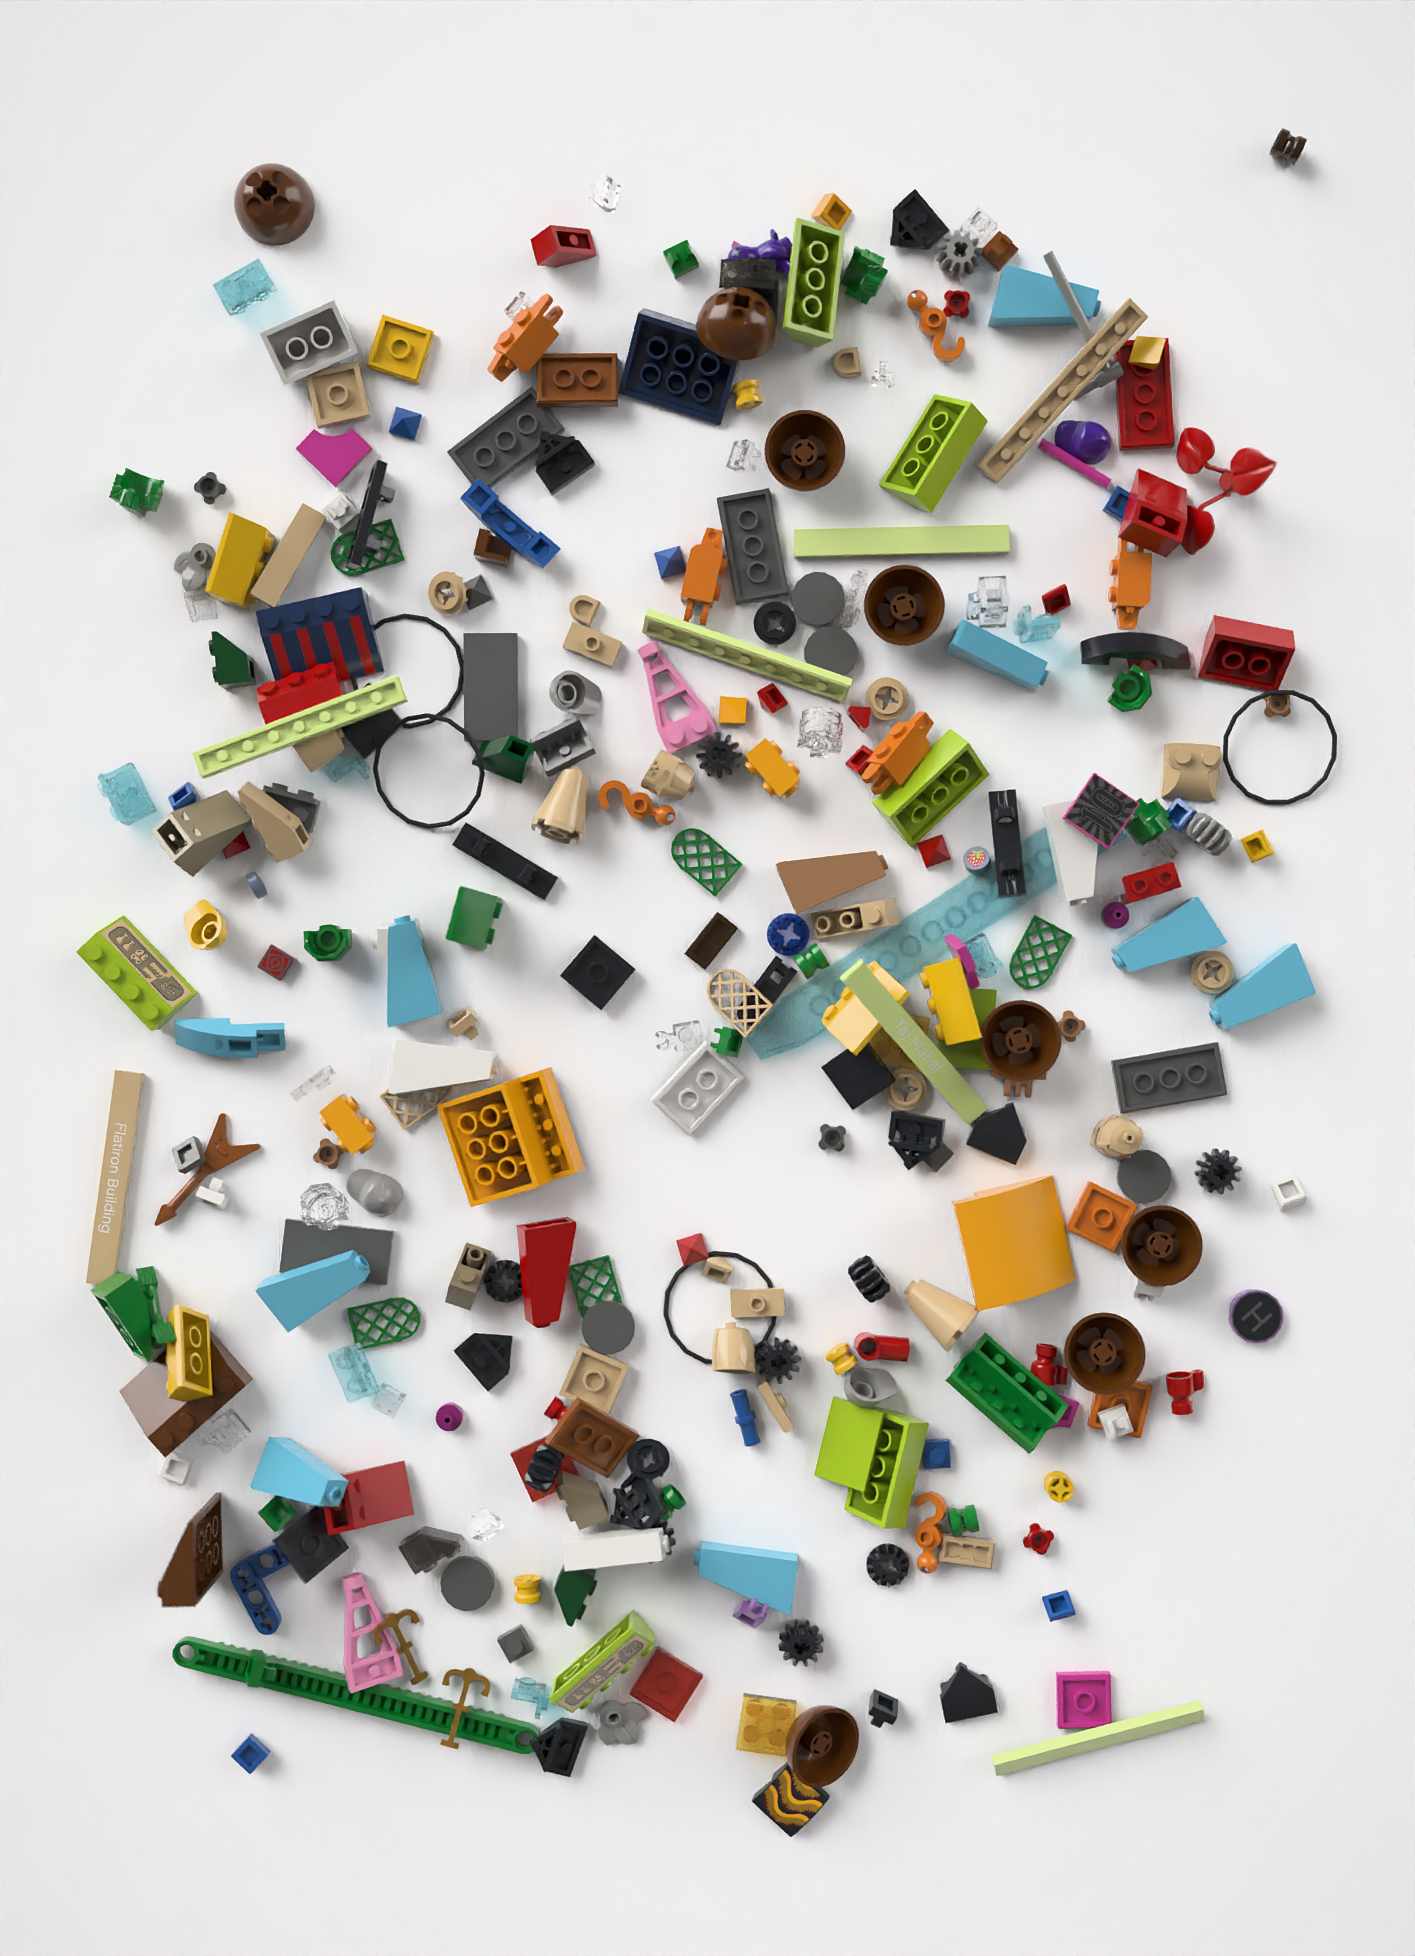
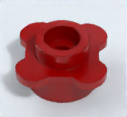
M948 290L945 292L946 306L943 309L945 316L950 318L953 315L966 318L970 313L968 309V303L971 298L970 294L967 291ZM958 302L959 306L956 307L954 303Z
M1032 1523L1029 1526L1030 1531L1028 1535L1022 1540L1023 1545L1026 1548L1031 1547L1039 1555H1044L1054 1539V1533L1051 1530H1044L1038 1523ZM1041 1537V1540L1036 1541V1538Z

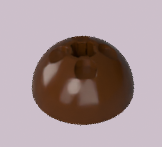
M264 163L250 169L239 181L234 196V208L240 226L248 236L265 245L278 246L293 242L305 233L314 216L315 202L310 186L297 171L279 163Z
M729 287L716 292L706 300L697 316L696 331L701 342L715 354L733 360H751L764 355L773 346L776 338V321L771 307L758 293L747 288Z
M812 410L790 412L776 421L767 435L764 448L766 464L772 476L788 489L798 492H811L821 489L833 481L842 468L845 459L843 435L838 426L822 413Z
M896 565L880 572L871 581L864 598L865 618L871 630L883 641L897 646H911L929 638L939 627L945 611L944 595L937 580L924 569L913 565Z
M1014 1000L995 1008L985 1019L981 1028L982 1037L979 1039L980 1050L987 1065L999 1076L1018 1082L1034 1080L1048 1072L1059 1056L1062 1041L1059 1025L1053 1015L1043 1006L1027 1000Z
M1157 1205L1139 1211L1129 1220L1122 1234L1121 1251L1127 1267L1138 1279L1153 1286H1171L1188 1278L1197 1268L1202 1256L1203 1242L1197 1224L1187 1213L1172 1206Z
M1101 1312L1082 1318L1072 1327L1065 1341L1064 1359L1070 1375L1080 1386L1093 1393L1107 1395L1127 1389L1138 1379L1145 1364L1146 1352L1141 1334L1130 1321L1117 1314Z
M818 1705L805 1710L793 1721L786 1737L785 1748L788 1764L798 1780L806 1786L819 1788L832 1784L848 1770L855 1758L859 1744V1730L855 1719L850 1713L837 1706Z

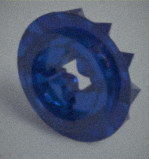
M784 913L778 915L768 926V943L780 955H796L803 951L809 942L810 930L804 919L796 914ZM792 923V933L800 938L790 939L786 946H784V936L777 932V929L781 931L787 930Z

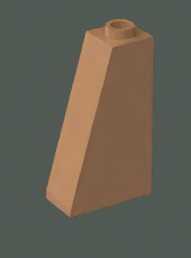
M876 850L783 861L775 864L795 914L885 877V870L888 869L884 856L882 854L878 856Z

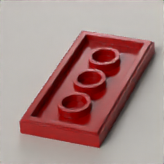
M1164 338L1166 339L1159 364L1155 370L1128 363L1135 340H1127L1114 355V361L1119 362L1124 372L1123 376L1115 380L1119 451L1173 448L1175 445L1169 338Z

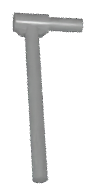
M1053 250L1043 255V258L1086 343H1088L1095 334ZM1108 361L1076 396L1074 401L1094 389L1102 388L1123 376L1124 372L1119 362Z

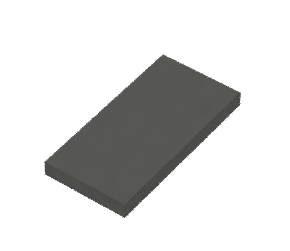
M531 386L449 449L447 453L471 485L479 478L491 489L538 453L541 431L561 435L565 432V428L548 407H537V392Z
M766 488L717 497L716 501L736 605L788 596L789 591L770 489Z
M463 633L464 729L469 732L474 742H488L508 735L519 738L518 633Z
M1218 1042L1110 1060L1119 1112L1121 1114L1227 1095Z
M287 1218L285 1219L279 1273L355 1250L358 1255H362L367 1260L371 1270L363 1282L387 1285L394 1230Z

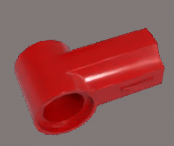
M861 1332L854 1341L857 1353L862 1359L867 1361L879 1359L907 1362L910 1346L908 1337L875 1335L871 1332ZM865 1341H873L874 1347L871 1351L864 1352L861 1350V1346Z

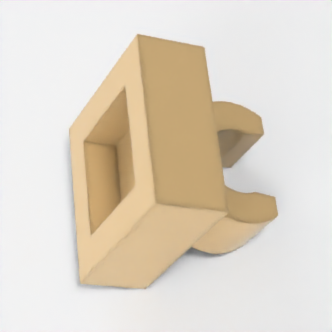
M467 1006L448 1021L449 1028L456 1037L464 1032L471 1041L479 1035L478 1029L474 1025L478 1022V1019L470 1006Z

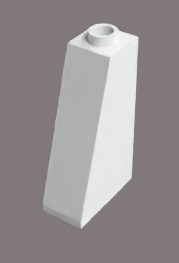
M1074 800L1042 807L1061 902L1069 901L1070 906L1087 903L1086 898L1094 895L1098 847L1097 842L1062 819Z
M396 1039L388 1093L403 1095L492 1080V1075H497L499 1059L495 1058V1053L491 1051Z
M663 1528L571 1533L562 1542L565 1571L662 1561L666 1556V1552H669V1539L667 1535H663Z

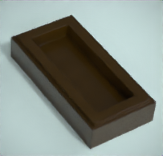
M717 911L684 954L706 970L737 931L738 927Z

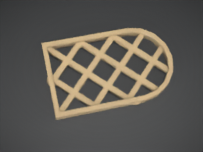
M725 968L718 970L708 982V1000L744 1038L749 1037L774 1007L744 975L734 969ZM730 972V980L722 981V973ZM734 973L742 980H734ZM743 983V993H735L734 984ZM722 984L731 985V994H722ZM712 985H718V995H712ZM747 985H748L754 992H747ZM755 995L756 1005L747 1006V996ZM743 996V1006L735 1007V997ZM759 996L767 1003L766 1005H760ZM731 997V1007H723L722 998ZM713 998H719V1006L715 1003ZM760 1008H767L760 1016ZM747 1009H756V1019H747ZM731 1010V1018L724 1011ZM735 1010H743L744 1019L735 1020ZM748 1022H755L748 1030ZM736 1023H744V1031Z
M449 1087L448 1092L441 1091L440 1089L428 1090L427 1092L436 1093L434 1103L425 1101L426 1091L422 1092L421 1101L411 1099L412 1093H409L408 1098L398 1097L399 1095H386L389 1089L379 1096L403 1130H406L437 1107L436 1105L445 1102L450 1096L453 1087ZM439 1094H445L446 1096L438 1102ZM385 1098L394 1100L393 1108ZM398 1100L407 1102L406 1112L396 1110ZM411 1102L420 1104L419 1114L409 1112ZM424 1105L433 1106L423 1113ZM397 1114L405 1115L404 1124ZM408 1116L418 1117L407 1125Z

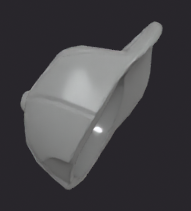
M571 670L561 672L552 680L549 687L550 699L561 711L582 715H595L599 711L602 699L600 688L578 672Z
M358 1169L347 1180L346 1188L349 1195L364 1209L377 1216L383 1217L395 1213L403 1198V1190L400 1183L386 1174L369 1169Z
M852 1368L848 1371L844 1381V1392L847 1399L859 1407H872L898 1394V1387L893 1377L883 1369Z

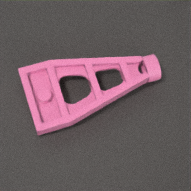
M653 641L640 647L638 653L644 661L657 731L667 752L673 754L706 738L707 735L711 736L717 733V729L706 706L662 654L658 642ZM657 654V658L654 661L648 660V658ZM662 672H667L676 685L675 689L665 694L659 693L655 682V676ZM674 696H680L691 709L690 714L675 722H671L666 715L665 703Z
M354 1573L343 1577L342 1583L345 1590L343 1666L349 1692L354 1693L403 1676L400 1657L396 1650L398 1648L388 1628L383 1629L379 1634L383 1642L378 1653L364 1658L358 1657V1638L363 1634L373 1632L374 1628L384 1620L365 1585L363 1573ZM360 1587L358 1592H352L353 1589ZM365 1605L368 1608L372 1622L371 1624L355 1628L354 1609Z

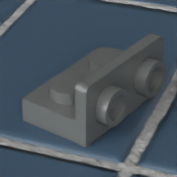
M272 782L271 787L263 786L262 790L300 818L306 831L313 832L321 801L313 798L315 793L301 789L298 790L297 794L288 792V786Z

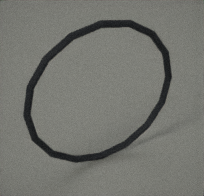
M404 613L380 620L374 625L375 630L385 623L401 619L425 621L442 631L453 645L460 667L457 689L447 706L435 715L442 716L447 713L462 691L464 666L460 646L445 627L425 616ZM351 678L354 691L359 690L356 678ZM427 719L410 724L406 723L402 728L411 729L431 724L436 720Z
M1270 690L1249 699L1232 716L1223 736V762L1230 780L1245 796L1266 805L1291 804L1313 794L1327 780L1337 757V733L1330 715L1314 698L1295 690ZM1271 695H1293L1312 703L1325 717L1332 735L1331 759L1323 777L1307 792L1291 799L1267 800L1250 793L1235 778L1228 760V738L1237 718L1252 703Z
M430 713L407 716L388 728L376 747L373 774L377 792L388 809L408 824L427 829L451 826L468 815L481 796L485 776L481 751L469 732L450 718ZM426 718L448 723L466 737L476 753L480 773L476 795L466 810L449 821L432 824L409 819L395 809L382 790L378 773L381 748L390 734L408 721Z
M712 1251L708 1253L709 1257H735L751 1265L766 1281L768 1288H773L770 1278L756 1262L735 1252ZM692 1264L682 1266L675 1272L665 1291L663 1316L670 1337L685 1354L705 1364H712V1359H706L685 1347L674 1334L668 1315L670 1292L679 1275ZM772 1316L771 1324L762 1341L755 1346V1353L758 1348L764 1346V1341L770 1337L776 1325L777 1316Z

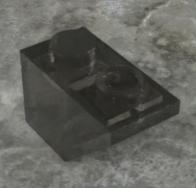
M756 258L721 259L719 288L742 287L757 292L773 293L776 260Z
M424 1526L402 1539L398 1548L416 1575L421 1571L424 1573L431 1571L438 1565L437 1561L445 1556L447 1559H450L461 1551L460 1547L463 1544L464 1537L462 1534Z

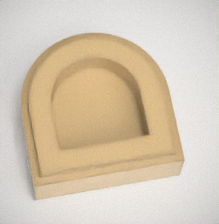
M858 347L841 349L835 354L832 367L836 375L841 378L861 376Z
M578 595L572 599L569 611L576 622L591 627L601 602L587 595Z

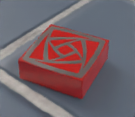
M271 944L257 967L275 979L282 981L296 958Z

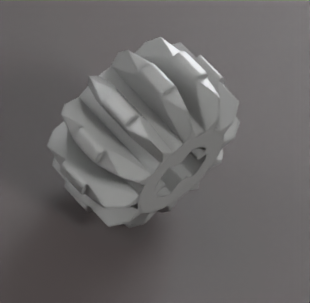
M958 229L955 230L954 236L947 233L944 236V242H939L937 246L939 253L936 254V261L942 262L939 267L940 271L949 269V278L953 276L954 272L957 273L959 279L963 278L964 272L972 275L974 267L980 265L981 260L979 256L982 254V248L976 247L979 242L978 238L969 239V231L964 236H961Z
M1197 813L1184 829L1185 834L1193 843L1213 856H1219L1225 851L1233 839L1229 830L1205 813Z

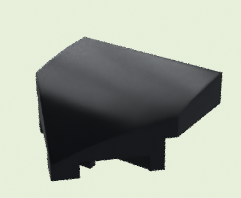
M916 189L893 209L890 246L930 250L947 233H950L948 227Z
M541 431L538 455L535 462L536 474L549 493L554 495L594 467L595 462L580 440L575 439V436L566 437Z
M1014 1102L1005 1104V1107L990 1112H983L981 1117L976 1119L966 1139V1145L1013 1165H1016L1027 1142L1025 1129L1018 1117Z
M897 1110L891 1112L888 1136L890 1141L888 1144L895 1149L904 1161L903 1164L907 1170L913 1168L942 1146L946 1119Z
M473 1333L457 1346L453 1352L486 1391L489 1392L509 1374L513 1336Z
M633 1473L621 1484L620 1489L613 1488L616 1501L614 1515L610 1514L609 1523L651 1528L670 1510L653 1481L649 1479L640 1480Z
M959 1662L955 1667L956 1672L947 1682L940 1684L942 1692L940 1700L945 1724L998 1713L992 1684L989 1683L987 1675H979L969 1670L966 1664Z
M561 1717L529 1741L544 1773L550 1772L566 1777L571 1776L588 1729L587 1722Z

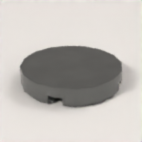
M812 572L804 575L795 584L792 590L791 605L794 614L801 622L821 627L831 624L839 617L844 607L845 595L842 585L835 577L825 572Z
M824 627L816 630L808 638L804 647L805 663L846 676L852 671L857 660V646L847 631L838 627Z
M1139 1149L1131 1155V1158L1122 1159L1117 1167V1184L1121 1192L1130 1200L1139 1203H1151L1161 1198L1169 1188L1171 1182L1170 1168L1166 1160L1156 1152Z
M605 1300L593 1304L586 1311L582 1320V1334L585 1342L592 1350L600 1354L612 1355L621 1352L631 1343L634 1337L635 1322L632 1312L624 1304L616 1300Z
M459 1556L452 1560L443 1571L440 1581L441 1593L446 1602L455 1609L462 1611L476 1610L485 1605L492 1595L494 1573L489 1564L479 1557Z

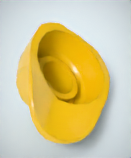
M202 899L198 901L185 914L184 925L189 943L193 948L210 951L219 948L225 942L228 933L226 921L207 900Z

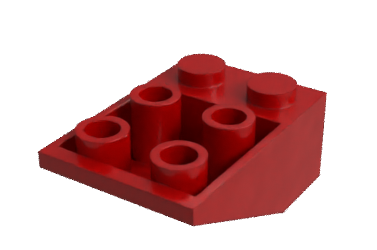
M1138 468L1135 473L1118 538L1167 558L1182 542L1187 523V489Z
M405 1460L340 1473V1475L348 1480V1484L339 1506H323L328 1535L414 1515Z

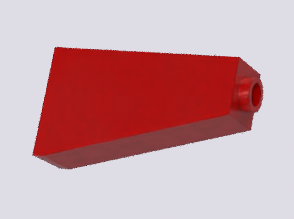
M568 1216L516 1225L525 1320L536 1328L548 1327L551 1325V1322L559 1321L576 1232V1221Z

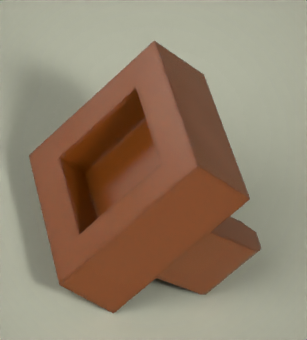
M999 230L982 248L981 256L1000 272L1017 254L1019 248L1013 244V241L1006 234Z

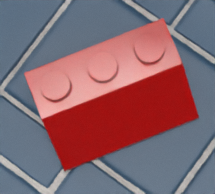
M1214 615L1205 636L1198 677L1266 691L1278 690L1296 650L1293 630Z
M334 662L319 664L313 669L301 673H292L286 678L275 682L269 681L256 688L258 704L265 725L346 694L345 686Z

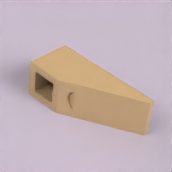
M250 781L246 782L237 791L239 801L250 814L255 830L260 832L264 839L268 853L278 863L305 852L312 843V840L300 818Z
M896 898L810 913L815 939L901 924Z

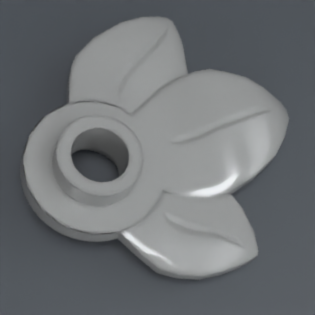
M197 543L192 547L191 551L182 552L175 560L174 570L183 573L182 585L189 595L197 592L204 584L207 585L216 556L214 548L207 543ZM201 552L204 553V560H203V561L200 560V553H201Z
M617 1700L606 1701L599 1711L601 1724L598 1729V1735L600 1740L607 1746L616 1739L626 1745L637 1743L640 1737L637 1724L649 1716L648 1711L642 1705L635 1702L622 1704Z

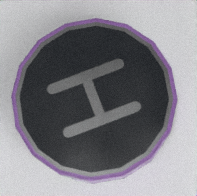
M1260 1289L1245 1290L1236 1295L1230 1303L1229 1325L1236 1335L1247 1342L1255 1344L1267 1342L1274 1338L1282 1327L1284 1319L1283 1309L1278 1300L1267 1291Z

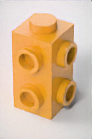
M765 738L744 756V759L747 761L744 766L754 777L757 774L764 781L761 786L770 797L776 795L780 799L784 795L786 798H789L799 789L796 784L800 781L798 777L800 771L792 761L786 763L781 757L782 749L774 740L769 742Z
M343 1094L319 1111L322 1116L320 1121L328 1131H334L339 1138L337 1143L344 1152H350L353 1155L359 1151L361 1154H364L375 1145L372 1140L378 1137L374 1132L377 1128L368 1117L364 1119L358 1111L360 1106L352 1096L347 1097L346 1094Z

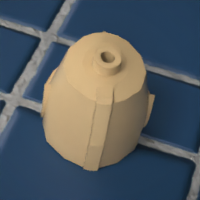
M338 728L296 744L293 748L312 773L329 764L344 750L345 747L341 738L345 737L342 729Z
M661 749L647 770L641 782V787L661 797L682 800L688 791L693 793L697 783L693 782L695 770L679 757Z
M1109 1115L1095 1126L1090 1145L1105 1156L1116 1159H1129L1140 1148L1144 1133L1134 1121L1124 1116Z
M736 1322L725 1323V1328H717L714 1333L711 1351L712 1371L756 1375L755 1347L749 1330L736 1327Z

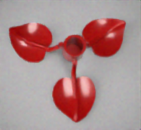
M1195 427L1185 428L1181 433L1177 447L1178 465L1187 474H1197L1202 470L1203 466L1208 470L1221 473L1219 485L1224 492L1200 504L1198 509L1193 505H1187V523L1180 544L1190 555H1195L1197 551L1205 547L1214 534V519L1208 511L1203 510L1225 497H1230L1232 492L1241 496L1253 494L1268 480L1277 466L1276 461L1251 447L1242 448L1235 453L1230 463V470L1213 466L1207 461L1215 454L1214 442L1205 431Z

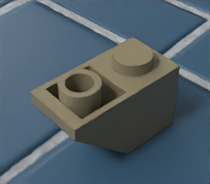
M466 1242L449 1283L445 1299L446 1303L469 1311L471 1310L492 1252L491 1250Z
M565 1471L558 1473V1484L555 1485V1489L559 1499H565L567 1506L565 1508L570 1522L575 1521L578 1529L582 1530L609 1519L608 1503L598 1482Z

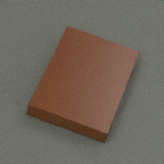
M617 353L543 354L537 361V407H618Z
M577 1397L546 1438L545 1442L548 1446L600 1475L609 1478L640 1435L636 1430Z

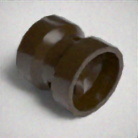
M1282 128L1269 154L1276 158L1284 157L1287 163L1295 165L1303 151L1307 138L1300 135L1295 137L1291 135L1289 130Z

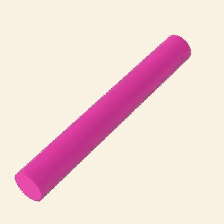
M1042 438L1037 447L1105 489L1112 480Z

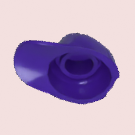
M1063 421L1057 426L1054 435L1057 447L1089 465L1103 461L1111 447V436L1108 430L1101 424L1093 421Z

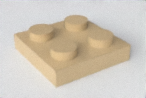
M358 362L322 369L306 376L316 425L319 429L371 418L361 368Z
M580 1343L558 1395L572 1401L579 1397L609 1415L630 1364L607 1354H600Z

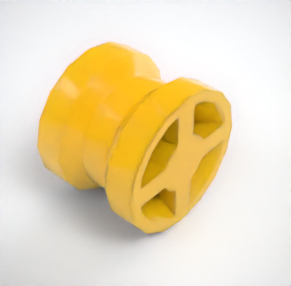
M749 379L733 385V392L737 394L738 398L736 401L737 409L747 410L763 404L762 396L758 394V389L760 388L758 380Z
M847 1342L838 1344L824 1356L827 1362L833 1364V1371L836 1375L846 1372L858 1362L857 1357L850 1353Z
M1052 1471L1045 1477L1044 1489L1053 1501L1062 1503L1070 1500L1074 1493V1485L1064 1472Z
M536 1574L516 1576L514 1578V1585L517 1587V1592L514 1595V1601L519 1604L539 1602L541 1600V1592L538 1591V1586L541 1583V1577Z

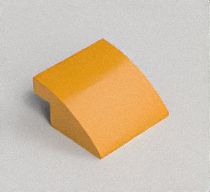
M551 1067L436 1105L470 1207L535 1189L552 1180L572 1175L585 1169Z
M1053 1175L974 1192L975 1197L952 1202L975 1308L978 1311L1028 1299L1076 1280Z

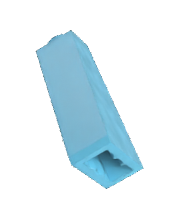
M1005 265L988 326L1077 325L1053 277ZM1069 282L1088 322H1090L1092 316L1097 317L1101 306V301L1097 300L1100 290Z
M961 619L956 626L945 651L948 655L1032 691L1038 685L1043 686L1049 671L1045 670L1048 664L1047 661L964 619Z
M1192 897L1112 948L1111 951L1114 956L1111 958L1120 971L1123 969L1125 972H1133L1224 945L1227 941L1199 897Z
M410 915L395 918V923L388 927V1028L440 1015L443 1011L418 917L411 919Z
M1297 943L1283 945L1209 1003L1211 1008L1209 1016L1213 1025L1218 1026L1219 1029H1228L1316 994Z
M351 1250L265 1278L261 1281L255 1292L289 1333L365 1281L371 1270L367 1260L362 1255H358L355 1250Z
M269 1437L250 1487L254 1490L317 1506H339L348 1480L291 1438Z
M701 1541L700 1549H695L693 1565L698 1566V1576L750 1599L757 1598V1602L764 1605L768 1604L770 1608L791 1615L798 1564L797 1553Z

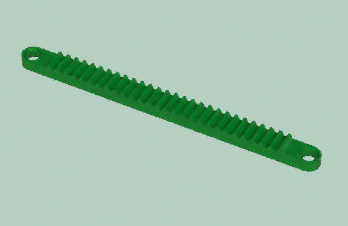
M186 1636L177 1642L172 1656L176 1664L181 1667L247 1683L245 1672L252 1650L248 1651L244 1647L236 1648L233 1644L225 1645L224 1642L217 1643L193 1636ZM182 1646H191L194 1649V1656L192 1658H185L181 1654ZM264 1653L265 1660L275 1662L274 1668L277 1670L274 1680L261 1678L259 1687L450 1735L456 1710L451 1709L452 1700L443 1701L440 1697L424 1696L420 1692L412 1693L409 1689L401 1690L400 1687L392 1688L389 1684H377L350 1693L345 1674H339L338 1671L330 1672L327 1668L318 1669L315 1665L310 1667L307 1663L299 1664L295 1660L287 1661L284 1657L279 1659L276 1655L267 1656ZM471 1705L467 1706L469 1707L467 1713H461L455 1737L520 1754L534 1752L530 1744L524 1745L519 1741V1735L523 1732L531 1733L533 1738L540 1733L534 1724L506 1717L502 1713L495 1714L491 1710L486 1712L483 1708L474 1709Z

